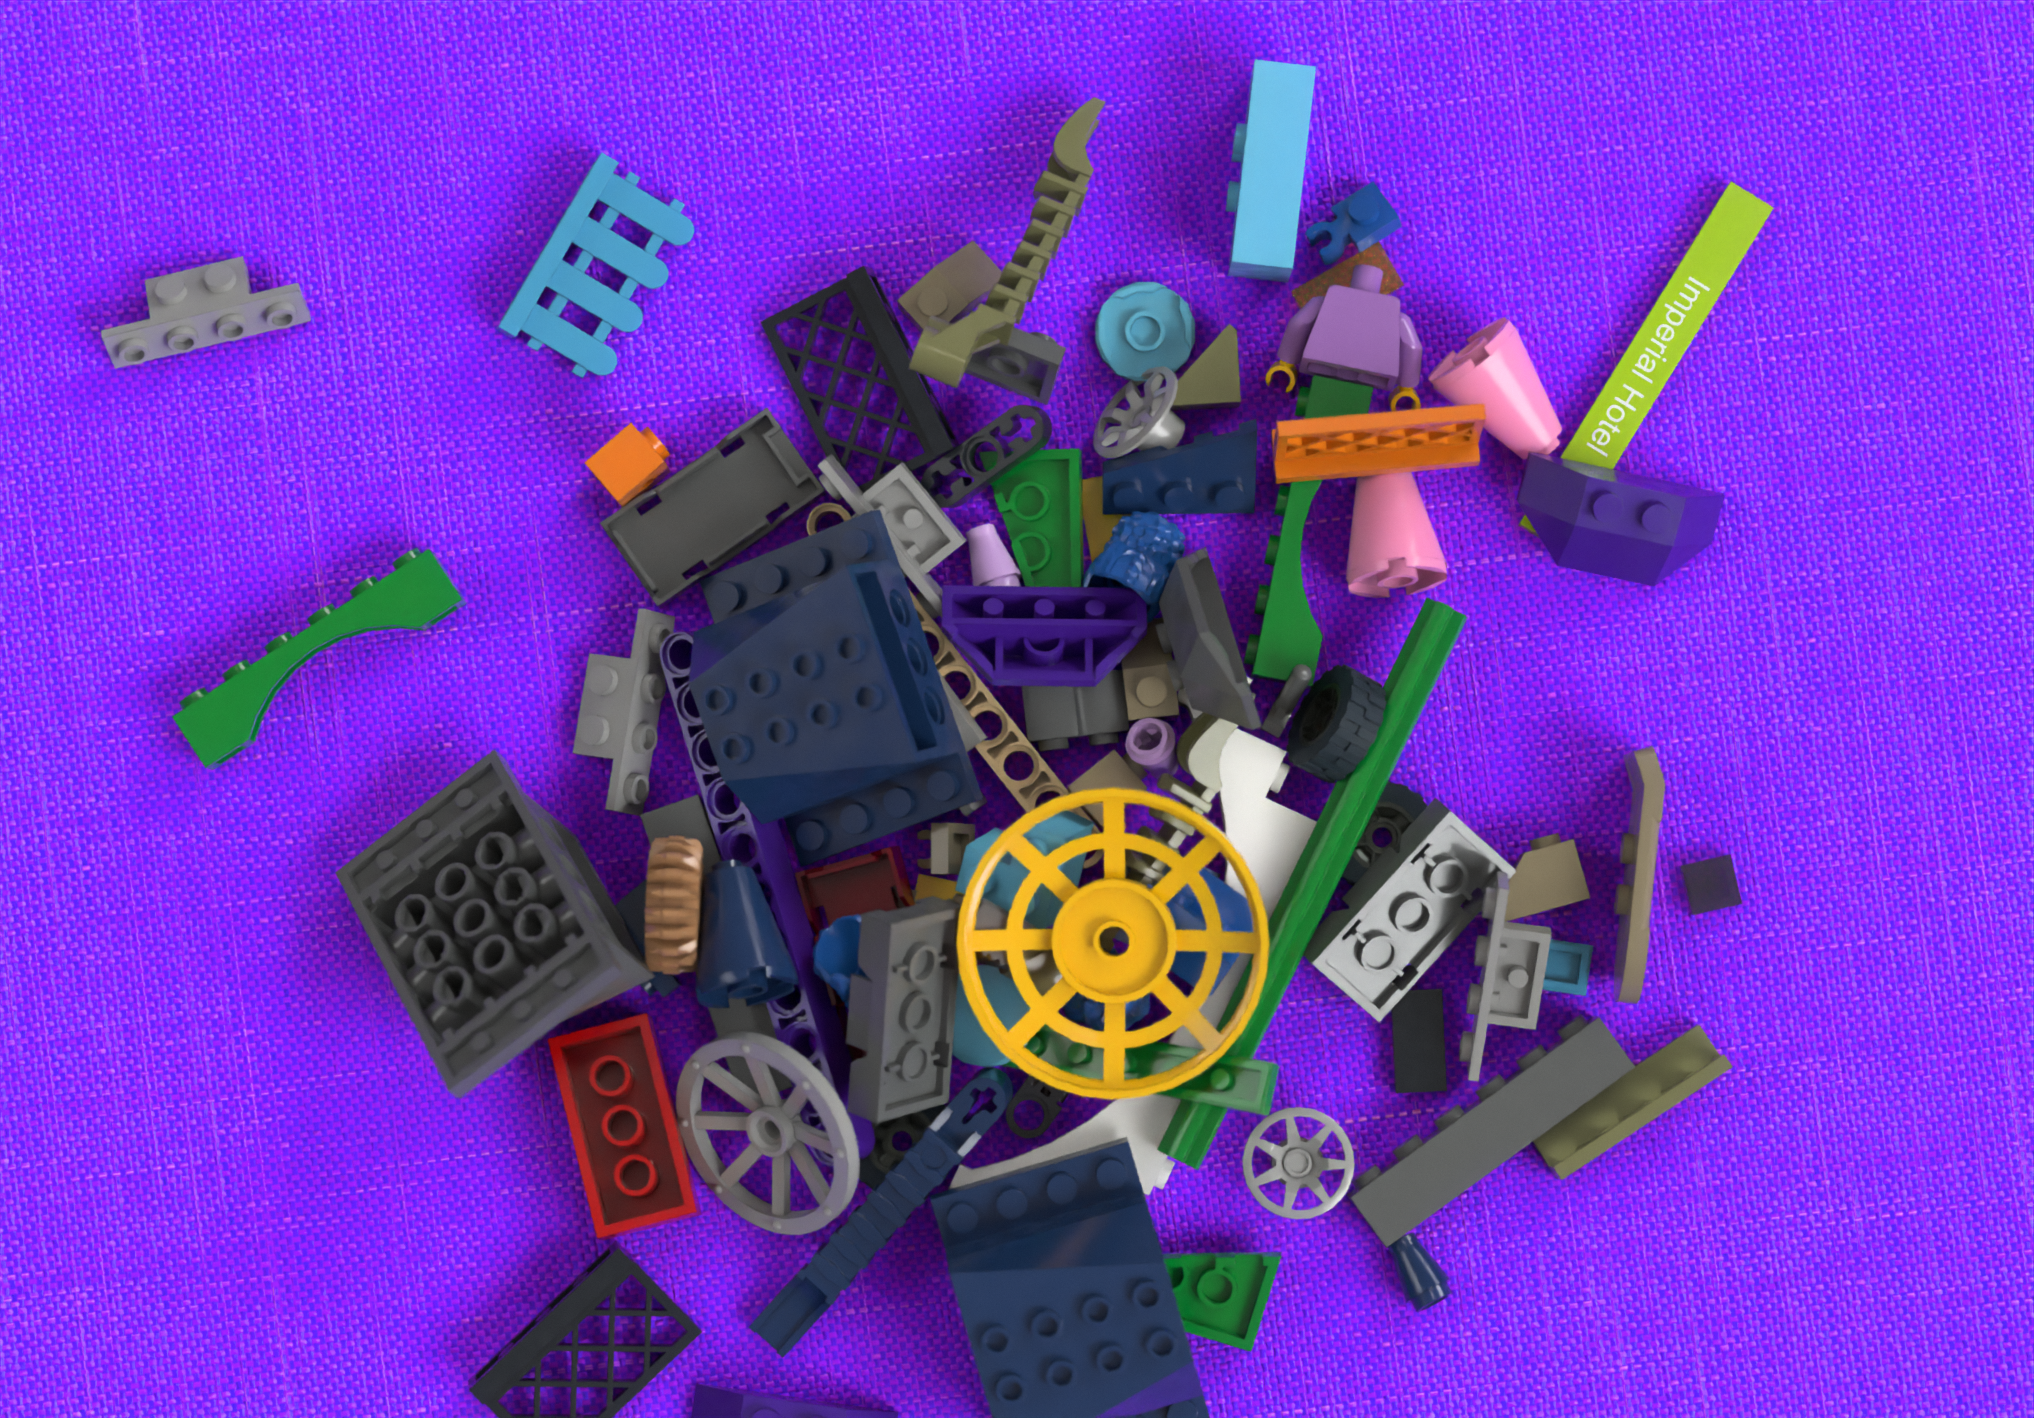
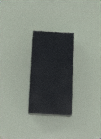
M1442 989L1409 990L1391 1009L1395 1093L1447 1091Z

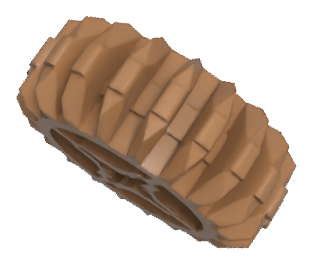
M669 835V838H655L650 846L645 906L646 964L651 971L680 975V973L694 972L697 968L702 882L704 877L703 847L698 839Z

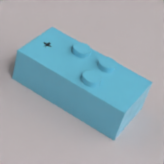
M1256 59L1254 61L1250 79L1245 124L1237 123L1231 161L1241 162L1239 182L1229 181L1226 211L1235 212L1228 276L1287 283L1289 281L1294 263L1316 66Z

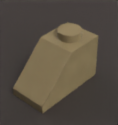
M972 240L936 265L897 300L898 309L921 334L931 315L954 324L965 317L989 295L992 286L998 283L1002 271Z
M1163 617L1154 618L1151 622L1147 623V635L1120 661L1121 670L1123 671L1128 723H1136L1144 718L1172 719L1178 718L1180 715L1177 691L1173 687L1166 662L1173 660L1172 652L1164 654L1155 627L1157 624L1164 623Z
M1114 749L1071 783L1067 790L1069 793L1085 789L1120 787L1146 791L1147 787L1141 780L1148 774L1141 765L1130 758L1128 753L1121 757ZM1103 803L1080 806L1099 829L1104 826ZM1124 803V809H1125L1130 803Z
M1559 833L1529 841L1532 851L1519 855L1513 866L1516 872L1508 880L1509 895L1505 922L1590 898L1574 839L1561 842ZM1485 918L1487 926H1489V919Z

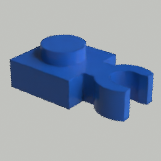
M1372 181L1331 207L1333 217L1335 218L1334 221L1331 223L1318 222L1309 227L1305 234L1311 247L1322 240L1331 241L1328 246L1323 247L1319 251L1324 265H1329L1341 258L1345 247L1353 243L1358 252L1361 253L1401 228L1402 224L1398 214Z

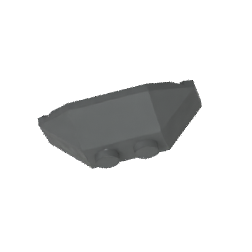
M1205 547L1176 560L1159 600L1164 623L1157 624L1155 627L1164 654L1174 653L1175 659L1166 662L1175 691L1185 689L1190 705L1195 710L1251 730L1262 727L1207 549Z

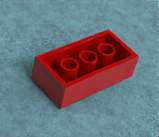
M648 1013L549 1038L550 1052L597 1239L604 1241L702 1215L652 1017Z

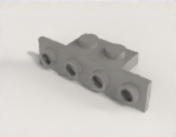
M243 256L144 280L150 319L101 330V336L116 369L129 365H138L145 361L178 353H187L194 349L227 341H237L244 337L272 330L286 329L293 325L311 321V315L299 283L252 294L248 268Z
M830 454L817 465L823 472L819 480L824 488L837 501L842 497L856 512L851 518L872 510L881 511L904 578L908 576L920 592L916 595V598L933 619H936L939 615L942 618V588L928 572L965 543V537L903 461L863 493L835 457Z
M638 608L630 658L589 653L573 754L613 760L606 810L636 816L643 814L644 803L649 793L648 779L652 755L658 739L657 725L661 701L666 692L665 674L660 660V649L665 638L674 633L675 616Z
M1497 871L1495 888L1486 887L1483 897L1482 918L1489 919L1487 936L1478 935L1474 966L1482 967L1479 984L1470 983L1466 1008L1467 1014H1474L1472 1032H1462L1459 1049V1061L1467 1062L1468 1080L1479 1081L1488 1024L1536 1030L1551 940V928L1504 921L1509 895L1508 874L1506 872Z

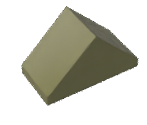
M1228 324L1180 377L1176 397L1170 410L1239 408L1241 396L1237 330L1232 325Z

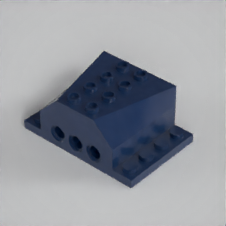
M880 510L869 511L699 580L715 624L694 632L689 686L724 783L762 824L785 820L801 867L816 863L983 799Z
M1127 1137L930 1195L946 1251L949 1275L992 1418H1210L1172 1284Z

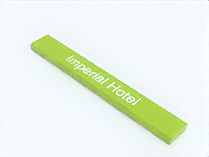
M1730 182L1560 458L1609 469L1615 467L1774 207L1735 183ZM1524 515L1519 526L1539 538L1527 516Z

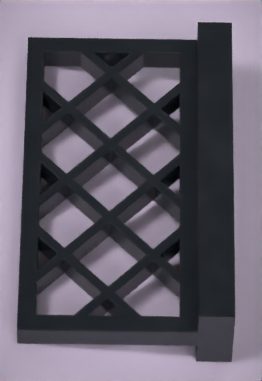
M862 266L846 274V278L760 322L826 457L832 454L847 473L853 450L879 459L873 479L858 486L863 493L890 472L888 471L883 474L886 462L896 465L902 462V460L889 456L897 428L915 433L925 452L907 462L903 461L911 472L945 456L960 445L927 377L909 369L914 351L873 268ZM845 291L854 308L848 329L822 321L828 300ZM818 306L814 318L803 314ZM793 318L812 323L803 352L787 347L777 327ZM859 320L867 335L855 332ZM820 326L846 334L836 363L811 355ZM853 337L870 342L876 352L870 374L844 366ZM790 354L801 357L798 368H796ZM809 360L834 368L825 397L809 392L803 382ZM881 364L889 380L877 377ZM842 371L868 379L859 408L833 400ZM876 382L892 387L898 397L892 419L866 411ZM812 399L823 402L820 414ZM831 405L856 413L848 442L831 437L825 427ZM903 410L911 425L900 422ZM864 416L890 425L881 453L855 445ZM834 444L845 447L842 459Z
M615 1240L468 1380L469 1391L482 1404L485 1403L499 1418H612L700 1335L702 1330L631 1257V1254ZM632 1274L646 1288L645 1308H615L616 1288ZM652 1295L664 1308H651ZM609 1296V1308L597 1307ZM588 1315L609 1316L608 1343H578V1324ZM615 1316H645L644 1344L614 1343ZM651 1316H673L685 1328V1331L672 1344H650ZM572 1331V1343H559ZM550 1351H572L571 1379L541 1378V1359ZM578 1351H607V1379H577ZM614 1352H644L643 1371L635 1379H613ZM650 1352H662L650 1364ZM535 1366V1378H522ZM513 1386L534 1387V1414H512L499 1399ZM540 1387H571L570 1414H540ZM577 1387H607L606 1406L597 1415L576 1414ZM613 1387H625L613 1399Z

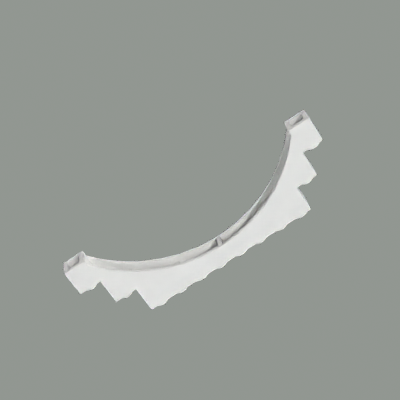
M1247 677L1250 686L1252 679ZM1185 689L1179 691L1177 695L1178 705L1187 709L1193 722L1203 712L1191 707ZM1252 693L1253 699L1256 697L1254 693ZM1236 728L1224 745L1219 761L1220 779L1223 786L1218 792L1224 834L1244 857L1259 886L1268 922L1317 821L1265 798L1269 790L1277 794L1280 791L1290 769L1289 765L1282 762L1287 751ZM1225 859L1224 882L1246 897L1233 868ZM1241 953L1213 995L1208 996L1203 1005L1198 1009L1215 1028L1252 956L1250 953ZM1184 1025L1178 1028L1167 1042L1174 1045L1204 1049ZM1153 1094L1144 1097L1115 1099L1085 1123L1054 1141L1024 1154L974 1169L960 1163L949 1189L1127 1137L1143 1192L1149 1196L1153 1186L1163 1190L1175 1162L1167 1159L1168 1155L1158 1151L1157 1148L1181 1100Z

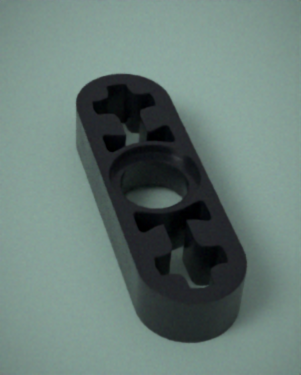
M1017 405L1010 408L928 467L922 476L921 485L940 508H956L963 505L1047 444L1052 433V424L1049 416L1044 410L1036 406ZM1021 417L1028 420L1034 419L1035 425L1030 429L1033 436L1031 439L1028 437H1017L1010 443H1007L998 435L1000 431L1002 436L1011 437L1022 428L1019 420ZM989 442L996 448L998 460L991 470L984 472L976 465L975 452L982 443ZM965 470L971 476L961 477L950 486L953 492L952 496L950 494H939L938 488L943 484L941 475L953 477Z

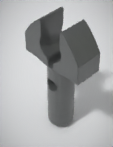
M1299 664L1292 669L1273 703L1261 730L1279 739L1312 677V672L1308 666Z

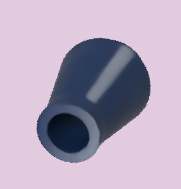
M1414 1232L1399 1238L1387 1247L1394 1261L1406 1304L1412 1303L1417 1313L1453 1294L1447 1284L1451 1279L1421 1245Z

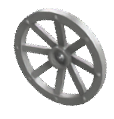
M752 1032L723 1034L701 1047L688 1059L680 1074L676 1092V1112L679 1129L686 1150L697 1171L725 1205L758 1227L786 1235H801L819 1230L845 1210L855 1193L858 1183L859 1152L856 1136L840 1098L830 1083L811 1062L788 1045L766 1035ZM728 1056H744L760 1095L714 1061ZM767 1064L785 1074L797 1085L788 1099H781ZM706 1077L753 1113L702 1111L701 1093L704 1078ZM808 1100L811 1101L817 1110L827 1133L803 1123L800 1111ZM706 1129L746 1131L751 1144L726 1168L714 1150ZM804 1143L833 1156L834 1174L831 1188H829ZM762 1155L772 1157V1205L756 1197L738 1182ZM791 1157L817 1200L819 1207L805 1211L790 1210Z

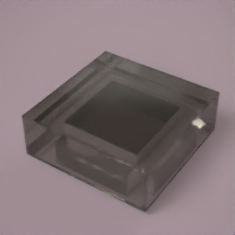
M1731 854L1679 866L1690 915L1742 904Z

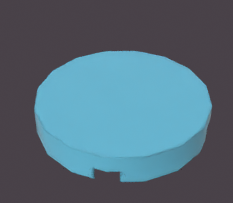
M1134 282L1117 289L1103 304L1095 323V344L1103 362L1117 376L1129 381H1144L1143 383H1146L1147 380L1140 379L1146 377H1141V375L1146 370L1154 367L1164 366L1176 373L1187 362L1195 343V321L1188 304L1173 290L1156 282Z
M984 964L979 965L977 970L985 995L998 1019L1009 1031L1031 1008L1024 1001L1014 981L1000 974L998 967ZM959 973L952 1055L963 1063L987 1068L1007 1064L1011 1060L1000 1051L986 1034L973 1012Z

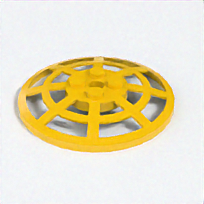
M1120 787L1085 789L1053 798L1027 812L1008 827L984 854L968 883L959 912L957 933L959 972L968 1002L981 1027L1000 1051L1026 1073L1054 1088L1080 1096L1104 1099L1144 1097L1174 1088L1199 1075L1219 1059L1243 1032L1257 1006L1267 974L1270 944L1267 913L1259 886L1244 857L1227 836L1200 813L1174 799L1145 790ZM1103 803L1104 833L1091 834L1074 839L1053 850L1046 857L1023 836L1035 825L1059 812L1086 804ZM1124 803L1140 804L1167 812L1191 825L1205 837L1185 857H1182L1175 850L1156 840L1137 834L1125 833ZM1095 849H1104V879L1090 882L1078 888L1057 868L1063 862L1078 854ZM1125 849H1133L1149 854L1166 863L1172 869L1152 889L1137 881L1126 879ZM1009 851L1030 873L1023 880L1013 899L1007 920V929L975 930L977 911L984 888L997 863ZM1219 852L1229 862L1244 889L1252 915L1253 932L1222 931V921L1215 898L1205 880L1198 873ZM1043 883L1064 905L1060 909L1052 929H1023V922L1029 902L1038 886ZM1186 884L1193 890L1201 905L1207 930L1176 929L1173 916L1166 903ZM1117 926L1127 933L1129 947L1125 952L1113 955L1107 953L1102 948L1100 934L1107 927ZM1007 950L1008 964L1014 983L1024 1001L1031 1008L1009 1031L998 1019L985 995L977 970L975 951ZM1023 950L1053 951L1054 960L1063 977L1043 997L1029 976ZM1176 951H1207L1201 977L1193 992L1187 998L1166 976L1172 966ZM1222 952L1253 954L1252 970L1244 996L1231 1020L1219 1033L1198 1009L1206 1001L1215 984L1222 961ZM1151 991L1172 1012L1168 1017L1151 1026L1134 1031H1125L1126 1002L1137 1000ZM1076 992L1092 1000L1105 1003L1104 1031H1097L1078 1025L1057 1011ZM1046 1023L1054 1031L1073 1041L1092 1047L1104 1048L1103 1079L1086 1078L1060 1070L1036 1057L1024 1045ZM1182 1025L1204 1047L1194 1057L1168 1071L1144 1078L1124 1080L1125 1048L1138 1047L1155 1042L1175 1032Z

